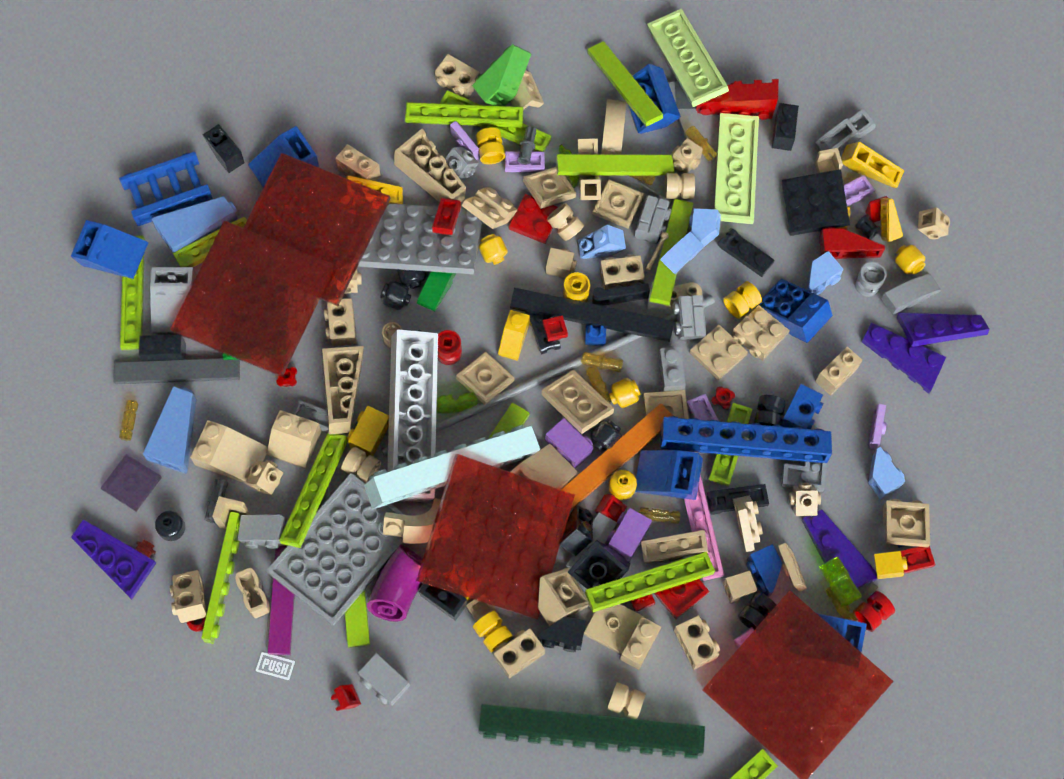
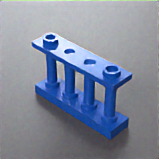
M195 152L185 153L178 158L134 173H127L119 178L124 191L130 189L137 208L132 210L131 213L137 226L152 222L151 219L156 216L213 200L208 184L202 186L194 166L199 165V161ZM187 169L194 189L182 192L176 172ZM165 176L169 177L175 193L174 196L163 199L156 180ZM149 182L156 202L145 206L138 186Z

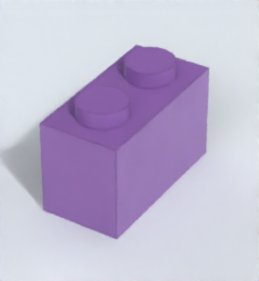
M565 418L559 421L545 435V441L551 444L575 469L592 454V441L586 435L582 436Z
M629 508L627 513L622 512L617 521L619 527L616 531L612 530L606 540L609 542L608 546L615 549L630 562L647 533L652 520Z

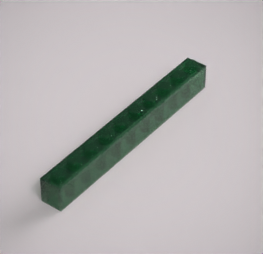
M481 704L479 734L483 735L485 739L492 740L496 739V736L505 737L506 741L518 742L520 738L528 739V743L532 744L550 741V745L563 746V743H571L574 748H586V745L595 746L596 750L607 751L608 747L617 748V752L622 753L640 750L639 754L653 755V752H661L664 757H675V754L684 755L685 759L696 760L698 756L704 754L705 726Z

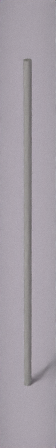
M713 296L703 299L704 308L715 303ZM670 314L662 319L675 322L677 321V315ZM627 334L498 394L486 405L481 402L436 423V432L642 336ZM388 446L381 449L384 456L388 455Z

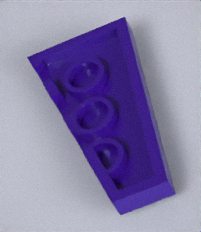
M898 313L897 320L912 347L988 335L990 330L982 315Z
M870 323L862 340V343L877 355L891 362L894 368L900 369L908 375L911 381L921 385L924 391L928 394L931 392L946 359L945 356L921 345L912 347L908 339L873 323Z

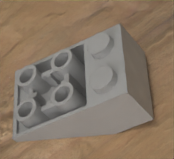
M152 267L150 281L152 334H193L197 276L193 267Z

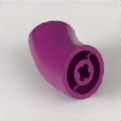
M399 545L384 566L374 585L367 603L369 612L383 620L403 621L407 617L418 590L432 571L430 565L413 550L404 545Z

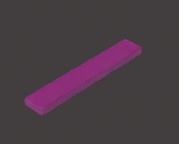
M288 545L278 546L275 549V560ZM274 578L268 654L291 655L295 595Z

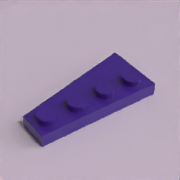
M822 509L817 511V516L802 518V522L841 596L877 580L876 570Z
M82 520L71 536L80 548L131 600L156 565L154 560L85 520Z

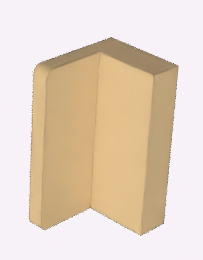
M525 71L518 92L511 100L513 107H523L524 110L528 106L539 108L544 104L531 72Z
M219 496L212 517L220 529L226 530L230 512L239 513L240 516L250 515L244 502Z

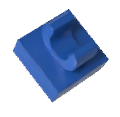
M586 325L585 345L604 346L606 344V329L604 326Z

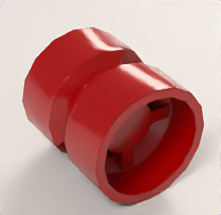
M441 331L438 334L437 359L444 365L456 364L462 356L461 338L455 331Z
M875 591L866 599L867 603L862 602L853 610V614L858 622L866 623V630L870 632L882 624V620L886 621L895 613V608L891 601L880 591Z

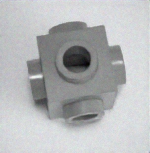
M465 147L452 148L445 158L447 165L450 169L454 170L459 178L471 177L475 172L476 166L479 164L474 158L473 153Z

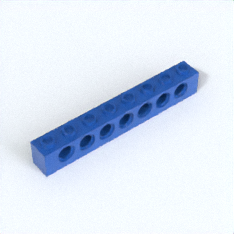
M676 416L663 417L661 423L660 449L828 463L832 455L831 431H824L823 429L786 428L780 425L763 426L759 423L741 424L737 421L728 423L720 422L719 420L705 421L697 418L682 419ZM679 431H683V432H685L687 435H683V434H681Z

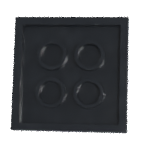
M841 169L782 180L790 236L822 231V229L827 227L839 228L850 226Z

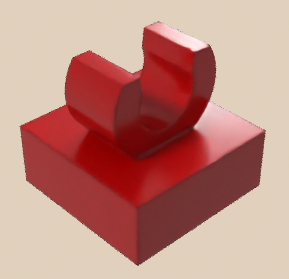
M563 315L543 320V327L548 342L568 337Z
M652 594L630 601L635 612L653 606L656 603Z
M353 684L338 686L334 689L335 694L331 696V700L338 699L340 703L335 708L336 711L356 708L361 704Z

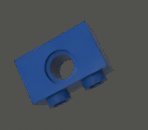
M800 384L782 420L781 426L786 428L802 427L803 429L811 430L815 422L812 417L814 413L819 414L824 404L820 402L823 394ZM799 408L806 409L808 414L801 413Z

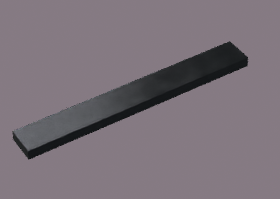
M515 287L510 304V309L553 318L563 315L564 320L593 325L595 327L604 326L605 329L667 342L671 340L674 325L672 320Z

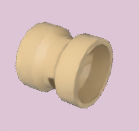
M389 322L382 328L384 344L391 348V336L396 330H402L401 326L396 322Z

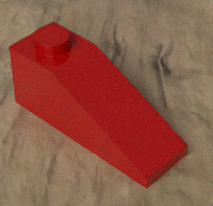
M827 227L822 229L819 236L821 256L829 251L835 259L881 258L885 250V245L843 228Z

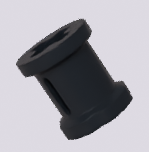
M866 214L856 223L855 227L857 229L860 228L867 235V239L871 240L882 228L876 226L869 219L870 216Z

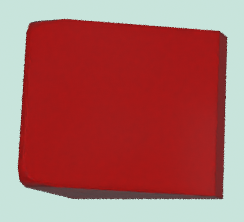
M887 196L869 202L865 213L870 216L869 219L873 223L881 220V199L888 198Z
M605 494L596 507L595 512L597 514L600 512L617 522L627 506L614 495Z

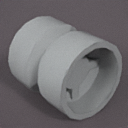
M874 261L865 263L855 280L857 292L865 297L876 295L887 277L885 267Z

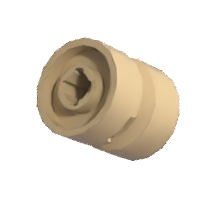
M666 173L665 199H677L678 196H681L682 199H694V173H683L682 176H679L678 173Z
M567 203L559 206L547 217L550 225L553 228H558L557 233L563 241L571 239L584 227V224L577 216L573 217L574 212Z
M353 447L344 459L341 469L349 475L350 473L356 474L357 478L366 484L369 481V477L379 471L381 461L372 455L366 456L365 451L358 447Z
M617 682L607 709L618 714L623 711L626 717L637 720L646 693L637 689L630 691L628 686Z

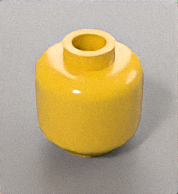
M491 234L480 240L481 244L478 248L486 263L493 262L494 265H497L505 260L504 256L508 253V250L501 236Z
M903 245L896 251L895 263L905 274L915 275L924 268L925 256L915 245L907 247Z
M629 378L613 383L611 386L612 392L609 393L613 404L618 403L621 408L638 402L639 395H641L636 381H631Z
M627 470L614 472L609 481L610 493L619 500H627L634 495L637 487V479L634 474Z

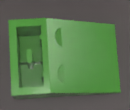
M512 44L504 50L497 60L490 64V68L485 73L477 77L476 82L472 86L485 103L493 106H506L516 96L531 53Z

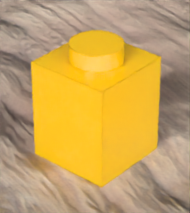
M901 551L874 554L877 579L904 576V570H907L906 557H901Z

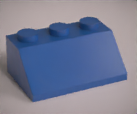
M647 64L633 75V78L663 114V119L646 127L629 106L638 133L642 134L666 128L681 117L663 68Z

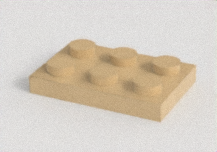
M575 370L542 389V396L581 434L614 413V407Z

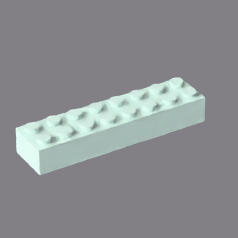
M523 425L512 428L510 432L505 433L502 431L496 433L487 440L483 437L473 441L468 446H466V443L458 445L448 453L446 450L435 453L434 456L428 459L426 456L418 458L409 466H407V463H402L395 466L389 472L384 469L374 473L364 485L372 510L527 459L540 450L532 426L524 428Z

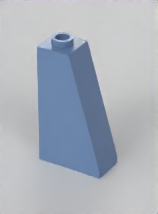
M223 196L156 216L151 220L158 233L174 253L236 221L235 212H237V209L232 201L227 202Z
M181 387L180 389L172 388L143 452L147 461L185 474L188 471L196 408V398L190 389L186 387Z

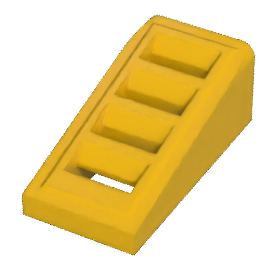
M882 198L881 239L887 242L903 237L894 200Z

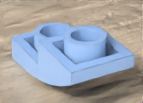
M689 232L660 260L676 274L702 250L704 245Z

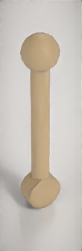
M667 232L661 234V240L646 270H651L664 241L669 237Z

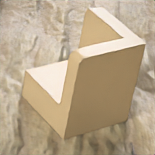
M838 148L818 152L815 160L818 173L842 169L843 163Z
M751 571L727 577L723 582L730 603L739 601L740 597L757 591Z

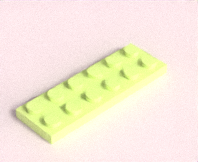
M682 8L647 24L651 35L693 107L729 91L726 82Z
M720 113L714 209L718 210L721 214V221L753 224L759 116Z

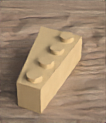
M423 129L395 150L394 165L438 202H440L441 198L460 200L461 203L465 201L466 186L454 170L450 169L445 158L435 149L436 146L432 141H429Z
M364 346L322 349L329 434H342L351 431Z

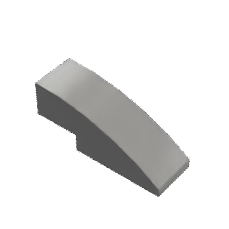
M862 109L849 120L847 118L815 143L821 151L838 148L841 151L845 149L846 145L855 143L876 128L875 122Z
M927 274L885 292L881 300L891 314L894 315L941 291V288L933 277Z

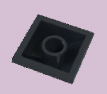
M596 540L569 569L568 573L586 589H590L621 579L629 570L631 563L615 549Z

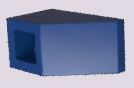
M773 544L750 554L746 563L748 570L757 579L756 585L758 590L768 597L774 592L783 564Z

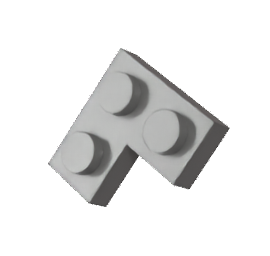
M804 461V466L784 464L781 486L793 488V486H799V483L806 482L811 483L818 491L823 492L825 490L827 463Z

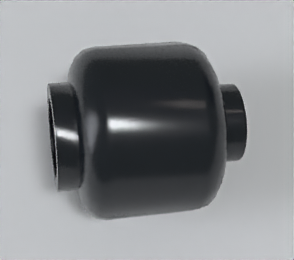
M397 269L400 282L410 286V289L420 287L422 285L421 282L426 279L425 271Z
M392 280L389 284L385 283L380 298L383 299L384 305L400 310L404 305L408 306L412 295L408 294L409 287L407 285Z
M609 419L607 421L602 420L591 432V437L594 440L593 445L601 451L604 448H612L622 437L620 433L621 428Z
M165 511L157 517L155 529L162 539L176 541L185 532V522L177 512Z

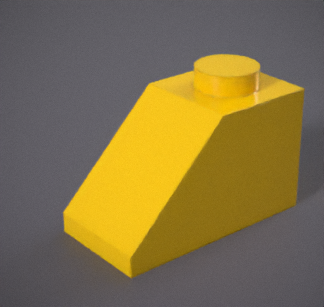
M510 310L502 335L499 356L518 361L530 325V315Z

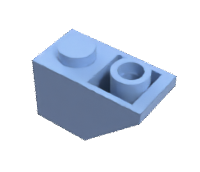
M694 208V213L690 216L691 233L704 247L719 235L721 221L719 211L716 209Z
M605 225L578 240L580 258L582 259L612 256L626 248L623 230L610 225Z
M829 251L815 259L809 269L806 290L816 295L821 294L829 284L832 286L841 279L840 276L843 268Z
M881 447L877 448L872 456L868 480L869 485L880 500L899 489L905 482L902 471L894 466L891 462V456L888 452L883 451Z

